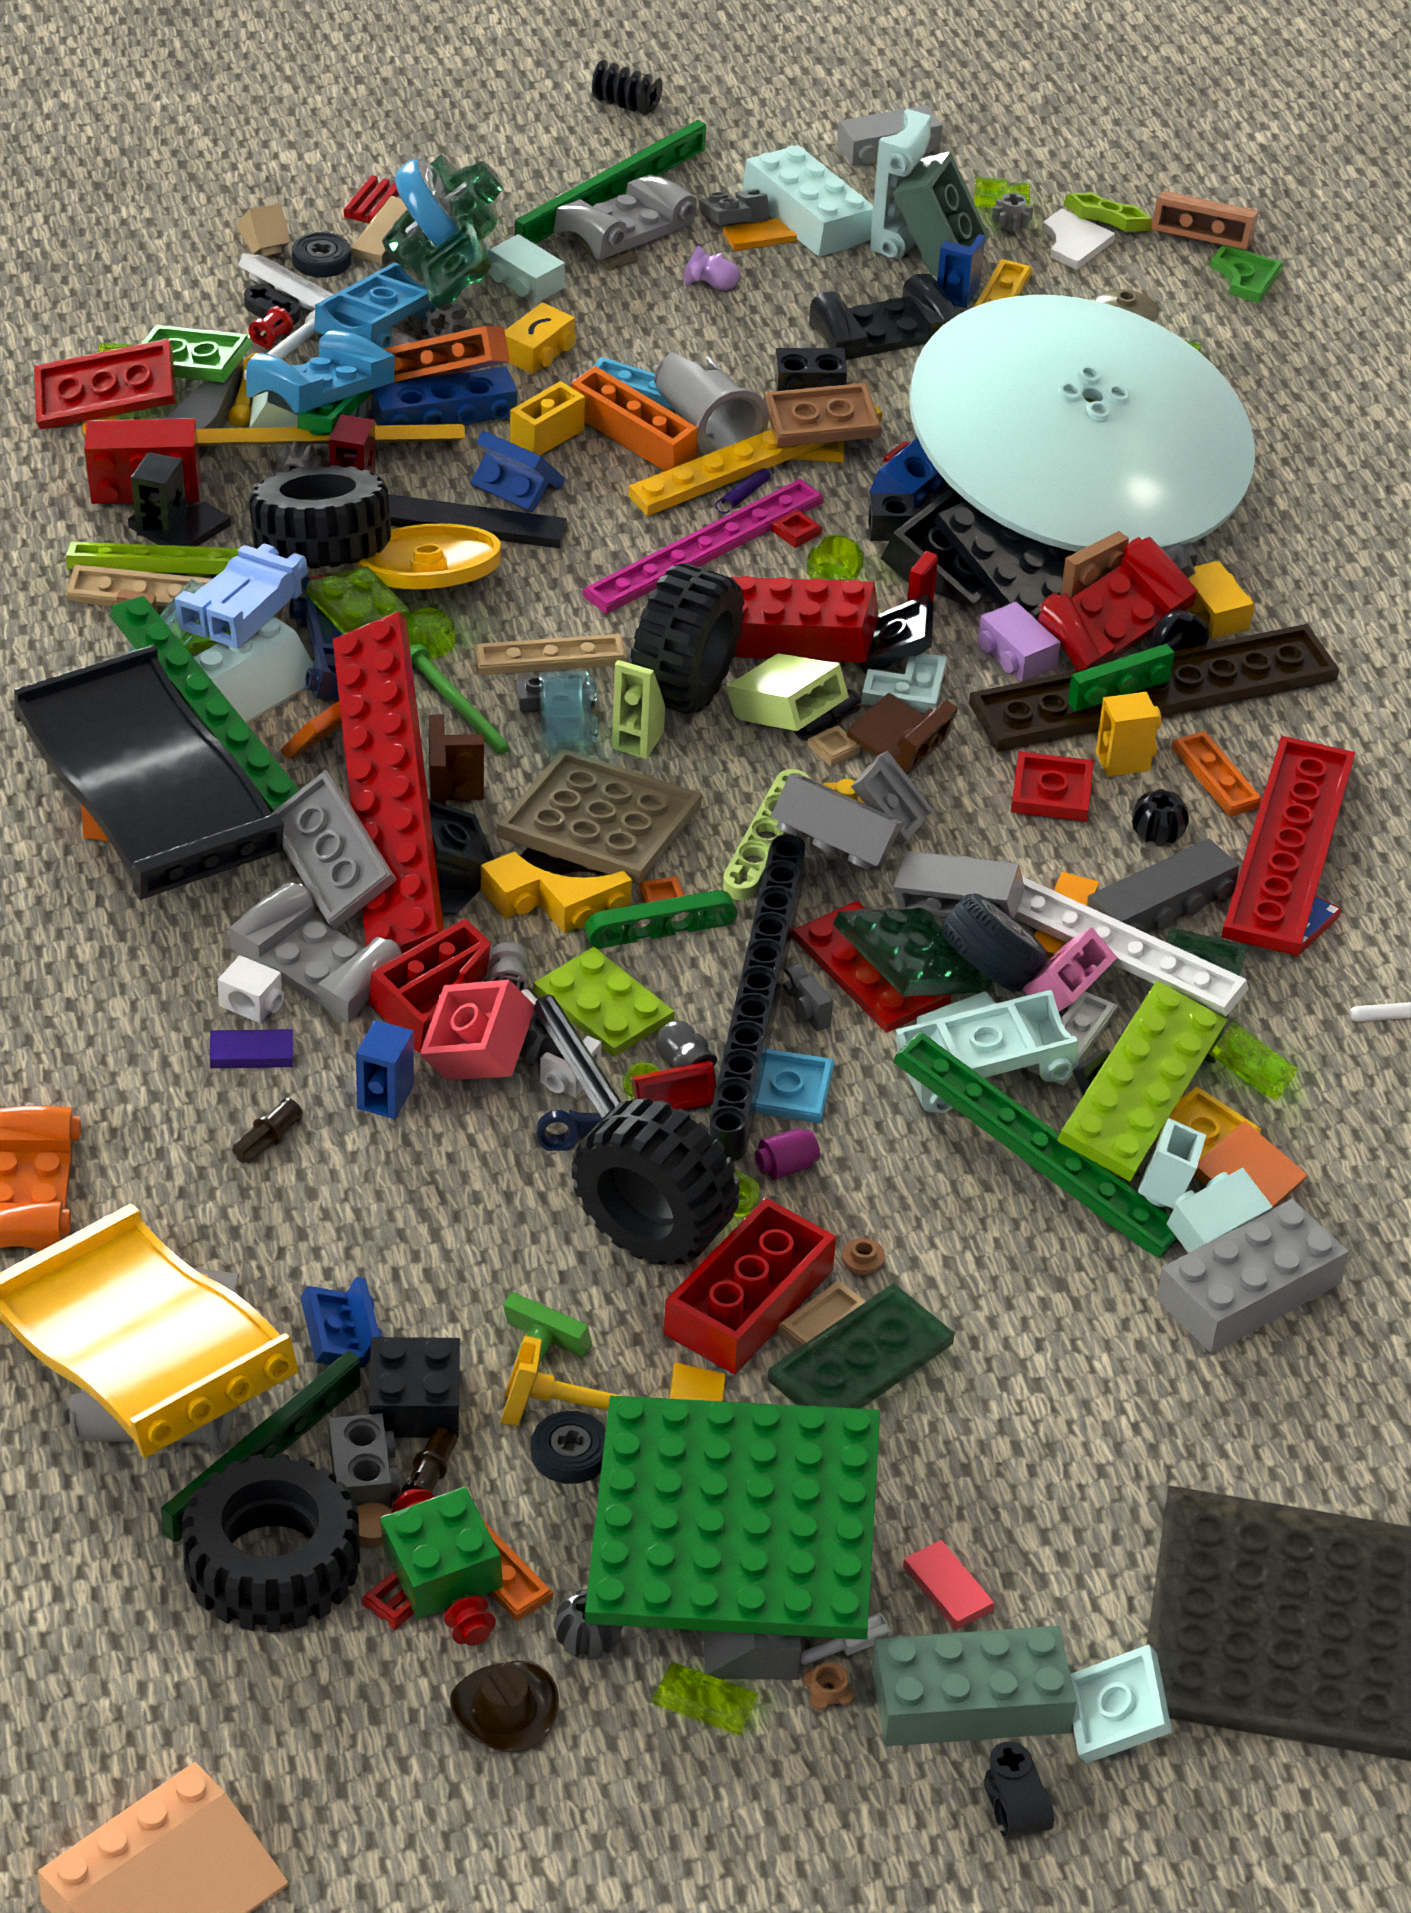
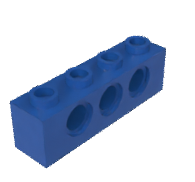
M507 366L394 382L372 389L371 411L377 426L470 425L474 422L495 419L504 420L510 417V409L517 406V389Z
M917 437L878 470L869 493L913 494L914 507L921 508L926 502L931 491L935 494L939 493L947 482L935 469Z

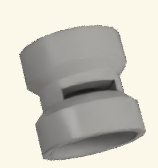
M504 942L494 946L490 950L488 981L509 979L520 991L528 989L527 950L514 942Z

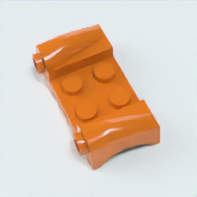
M30 1105L0 1108V1248L19 1246L42 1251L63 1240V1235H70L71 1211L66 1209L73 1143L74 1141L81 1140V1116H74L73 1107Z

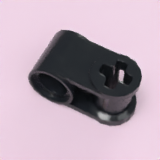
M1013 1741L997 1744L990 1754V1769L986 1772L984 1786L994 1809L997 1825H1003L1004 1831H1000L1002 1837L1009 1839L1051 1830L1054 1826L1052 1802L1047 1790L1042 1785L1030 1752L1023 1745Z

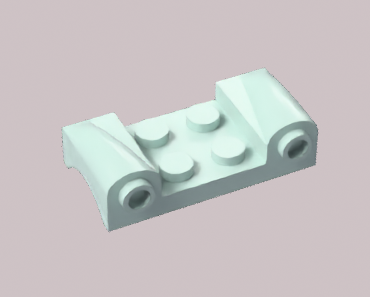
M906 109L904 111L903 131L892 136L882 137L879 140L870 250L890 258L901 259L916 244L915 239L909 234L908 225L901 210L895 204L893 192L903 178L911 173L927 149L931 134L930 115Z
M1051 990L896 1029L897 1052L921 1031L983 1078L1035 1065L1041 1079L1048 1082H1063L1073 1075L1072 1070L1079 1065L1078 1041L1075 1036H1071L1067 1032ZM907 1073L925 1111L945 1113L953 1108Z

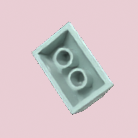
M275 616L265 623L239 649L218 643L193 657L246 724L306 690V671L308 668H312L314 664L296 631Z

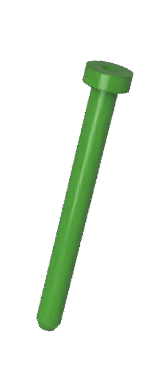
M422 644L411 646L412 669L417 668L478 734H484V740L496 753L503 754L508 752V742L429 660L430 652Z

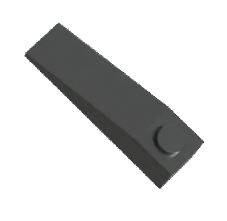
M243 358L224 383L204 381L164 419L195 418L196 429L223 428L228 412L233 406L243 378ZM198 446L199 458L201 459L207 452H213L217 446Z

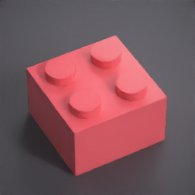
M509 979L444 985L420 1055L444 1079L448 1080L512 1076L534 1013L535 1005Z

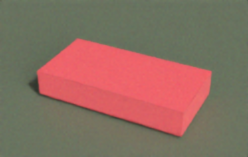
M942 1540L904 1558L903 1568L955 1630L993 1611L994 1601Z

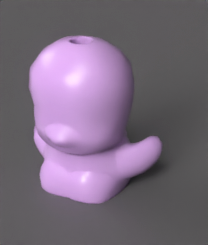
M697 246L683 272V280L686 286H690L693 282L704 280L717 290L729 291L736 286L740 278V269L734 262L723 258L721 253L710 256L705 253L702 247Z

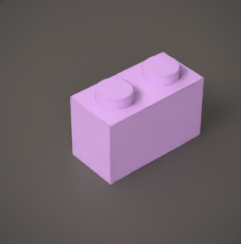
M1013 602L981 616L978 634L979 646L985 653L990 652L1000 662L1006 673H1012L1021 682H1024L1057 668L1060 641L1020 604Z

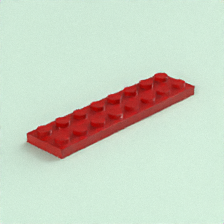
M1281 735L1223 925L1221 938L1299 956L1350 777L1355 752Z

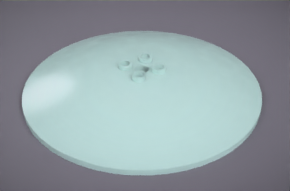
M1025 295L990 301L975 306L944 324L922 349L913 371L909 396L911 419L920 444L935 469L957 493L979 511L1009 529L1048 545L1078 552L1118 531L1129 538L1128 543L1137 537H1140L1142 540L1151 537L1164 551L1179 542L1183 545L1189 542H1196L1216 530L1234 513L1244 498L1253 475L1255 442L1252 427L1245 408L1226 378L1197 349L1176 334L1155 322L1116 306L1078 297L1060 295ZM1084 398H1090V399H1093V400H1095V401H1093V402H1088V401L1085 400Z

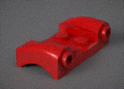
M1140 537L1133 539L1124 548L1123 552L1125 555L1120 566L1074 597L1070 598L1068 593L1061 595L1053 593L1040 605L1042 610L1039 614L1038 622L1060 641V646L1072 661L1076 671L1093 668L1112 661L1152 634L1155 624L1163 615L1171 610H1187L1193 606L1198 590L1151 537L1143 540Z

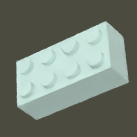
M792 145L782 150L763 153L760 156L746 159L742 191L759 189V194H767L769 216L772 219L778 218L796 233L797 239L818 257L845 250L871 240L873 205L826 168L824 164L805 151L804 148L799 145Z

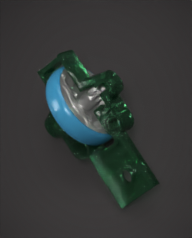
M442 154L430 164L421 159H413L399 168L395 176V184L407 210L382 239L385 250L396 263L402 267L410 266L425 281L429 300L438 309L446 303L455 301L462 290L472 282H478L484 278L491 268L488 257L490 245L487 236L495 229L498 223L493 201L504 189L499 176L486 162L479 161L457 171Z

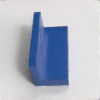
M978 234L971 247L949 241H944L940 247L937 282L954 306L967 309L980 288L985 236Z

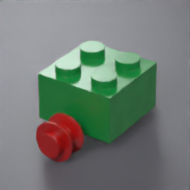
M466 1486L435 1498L432 1492L425 1489L405 1491L394 1503L391 1514L380 1518L384 1552L409 1600L411 1608L417 1620L448 1608L444 1615V1622L448 1627L453 1628V1640L458 1644H480L490 1636L496 1624L494 1615L486 1612L488 1603L481 1596L503 1588L501 1555Z

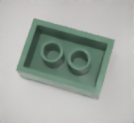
M951 152L921 158L911 173L903 178L893 192L895 204L901 210L908 225L909 234L915 239L921 252L922 261L928 267L932 276L938 277L940 247L944 241L971 247L978 234L985 236V243L990 237Z

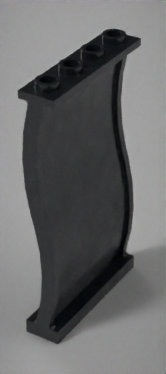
M155 645L14 689V718L17 722L22 721L32 741L52 771L103 830L128 871L133 882V891L139 900L282 851L283 821L277 813L272 815L261 794L243 768L186 705L158 659V649Z

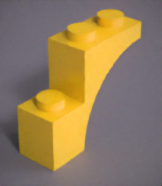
M515 851L481 865V892L505 919L516 914H527L539 905L562 932L566 933L576 928L584 929L586 920L594 913L631 906L632 879L624 870L600 877L579 878L562 876L533 866L521 858Z

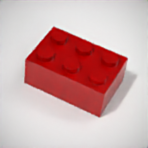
M195 418L95 420L86 422L84 451L91 504L134 503L131 477L148 452L182 459L186 502H199L201 468Z

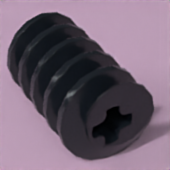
M601 59L598 62L592 78V93L596 100L601 101L604 99L608 104L616 103L620 108L627 106L632 112L638 110L641 115H647L657 107L661 99L663 84L660 77L653 83L651 74H646L642 78V73L639 70H635L631 74L630 68L625 66L619 72V65L617 63H612L608 68L607 60Z

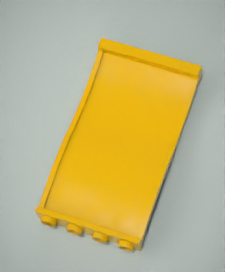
M132 1204L119 1209L0 1272V1324L4 1323L15 1337L46 1366L70 1380L93 1397L135 1441L139 1453L144 1459L299 1372L290 1336L286 1333L280 1335L264 1317L233 1291L197 1272L176 1256L148 1228L141 1218L140 1211Z

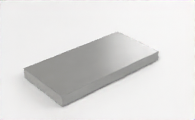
M324 770L272 812V815L277 813L284 823L283 849L305 886L310 890L326 921L334 929L338 928L397 881L333 775L327 770Z

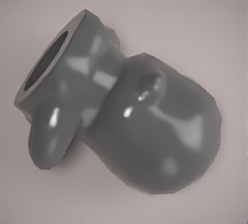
M671 1021L659 1031L656 1049L674 1068L705 1061H711L714 1066L717 1063V1057L713 1052L709 1051L706 1039L702 1035L695 1033L693 1027L684 1021Z

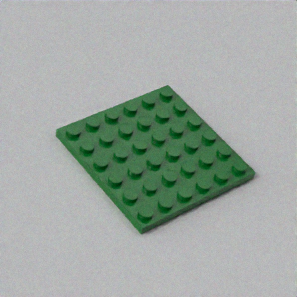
M610 1395L585 1605V1624L867 1640L880 1410Z

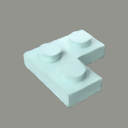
M926 653L918 656H909L905 674L868 669L862 691L861 704L874 706L887 693H891L919 713L925 714L930 708L936 710L947 657Z

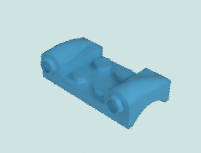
M394 262L315 304L314 330L322 334H326L331 330L350 332L368 339L383 349L391 347L393 340L391 326L396 325L397 322L410 315H415L427 321V316L424 313L429 307L436 310L437 303L449 301L450 281L443 280L439 284L431 286L422 285L409 277L400 264Z
M331 330L324 334L319 341V357L311 358L308 363L289 365L282 359L264 352L250 358L246 366V396L252 398L268 391L276 392L287 401L293 412L299 414L393 383L395 355L357 334Z

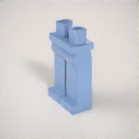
M265 543L258 549L246 545L242 546L238 550V556L228 562L225 570L194 594L183 591L175 597L179 629L204 638L210 636V640L239 649L282 609L291 598L296 599L302 594L301 579L308 574L305 556L293 553L286 559L279 556V552L274 546ZM200 619V624H196L195 622ZM230 629L231 635L226 634L225 632Z

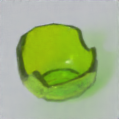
M826 535L818 546L811 548L807 556L806 572L811 579L834 580L833 577L836 574L839 578L838 580L841 581L857 580L863 567L864 552L857 542L846 536Z
M424 607L406 614L410 647L415 644L424 645L430 652V659L445 656L454 648L456 638L453 619L443 610Z

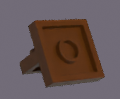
M444 714L429 715L430 800L445 805L446 800H458L460 802L484 800V734L445 735Z

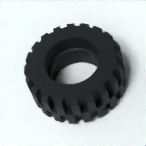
M320 465L304 469L295 468L289 472L282 471L274 474L273 477H266L261 480L260 484L257 483L249 497L254 548L258 549L265 543L274 546L279 552V556L286 559L293 553L305 556L307 567L310 569H319L325 566H330V568L339 567L341 564L357 563L363 558L369 559L375 553H380L384 550L391 538L388 487L380 476L374 475L366 469L359 470V468L351 466L345 468L340 465L321 467Z
M682 563L669 568L665 576L660 577L655 590H652L648 597L647 606L643 608L640 616L639 627L636 628L634 647L631 649L630 658L632 659L631 664L654 671L665 707L688 715L701 712L705 706H708L713 701V696L719 692L721 683L729 672L730 663L734 659L737 641L740 639L742 631L740 629L741 622L744 619V611L742 610L744 606L743 591L733 578L688 563Z
M635 1099L622 1102L615 1108H612L576 1147L572 1162L573 1188L576 1197H581L582 1199L581 1207L587 1216L591 1215L595 1221L594 1226L602 1234L605 1232L612 1238L611 1242L617 1247L628 1249L631 1251L630 1255L638 1259L648 1258L650 1263L684 1264L697 1258L734 1217V1213L739 1205V1180L737 1176L733 1175L735 1173V1166L731 1158H726L723 1153L725 1148L718 1139L714 1140L709 1135V1129L702 1122L696 1123L690 1118L691 1114L683 1109H672L670 1103L663 1101L652 1103L651 1099Z
M263 1454L249 1457L248 1462L240 1464L236 1460L225 1465L224 1472L221 1474L215 1471L203 1481V1489L199 1487L188 1501L189 1507L184 1511L182 1520L184 1570L186 1571L187 1583L191 1592L197 1593V1601L203 1608L209 1611L215 1607L216 1618L229 1624L234 1618L239 1620L241 1629L254 1631L255 1625H267V1632H281V1625L292 1623L293 1628L297 1629L307 1626L308 1617L313 1614L318 1620L331 1612V1601L337 1605L341 1604L348 1595V1586L355 1584L358 1575V1564L360 1563L359 1514L356 1503L351 1500V1493L346 1485L340 1481L336 1483V1475L326 1468L322 1467L318 1470L315 1468L314 1462L301 1457L299 1461L290 1460V1456L287 1454H275V1458L263 1459ZM266 1526L291 1528L303 1533L310 1539L296 1551L275 1557L252 1555L233 1545L243 1534Z

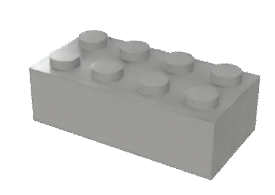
M1292 1198L1163 1266L1156 1299L1212 1354L1341 1284L1349 1251Z

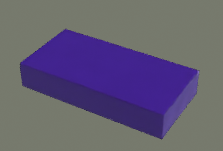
M293 1029L210 1030V1068L293 1067Z

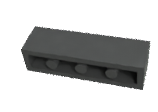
M1209 838L1088 895L1087 906L1145 933L1157 928L1162 930L1169 927L1175 919L1186 914L1194 915L1205 905L1217 899L1222 901L1229 898L1236 886L1239 864Z

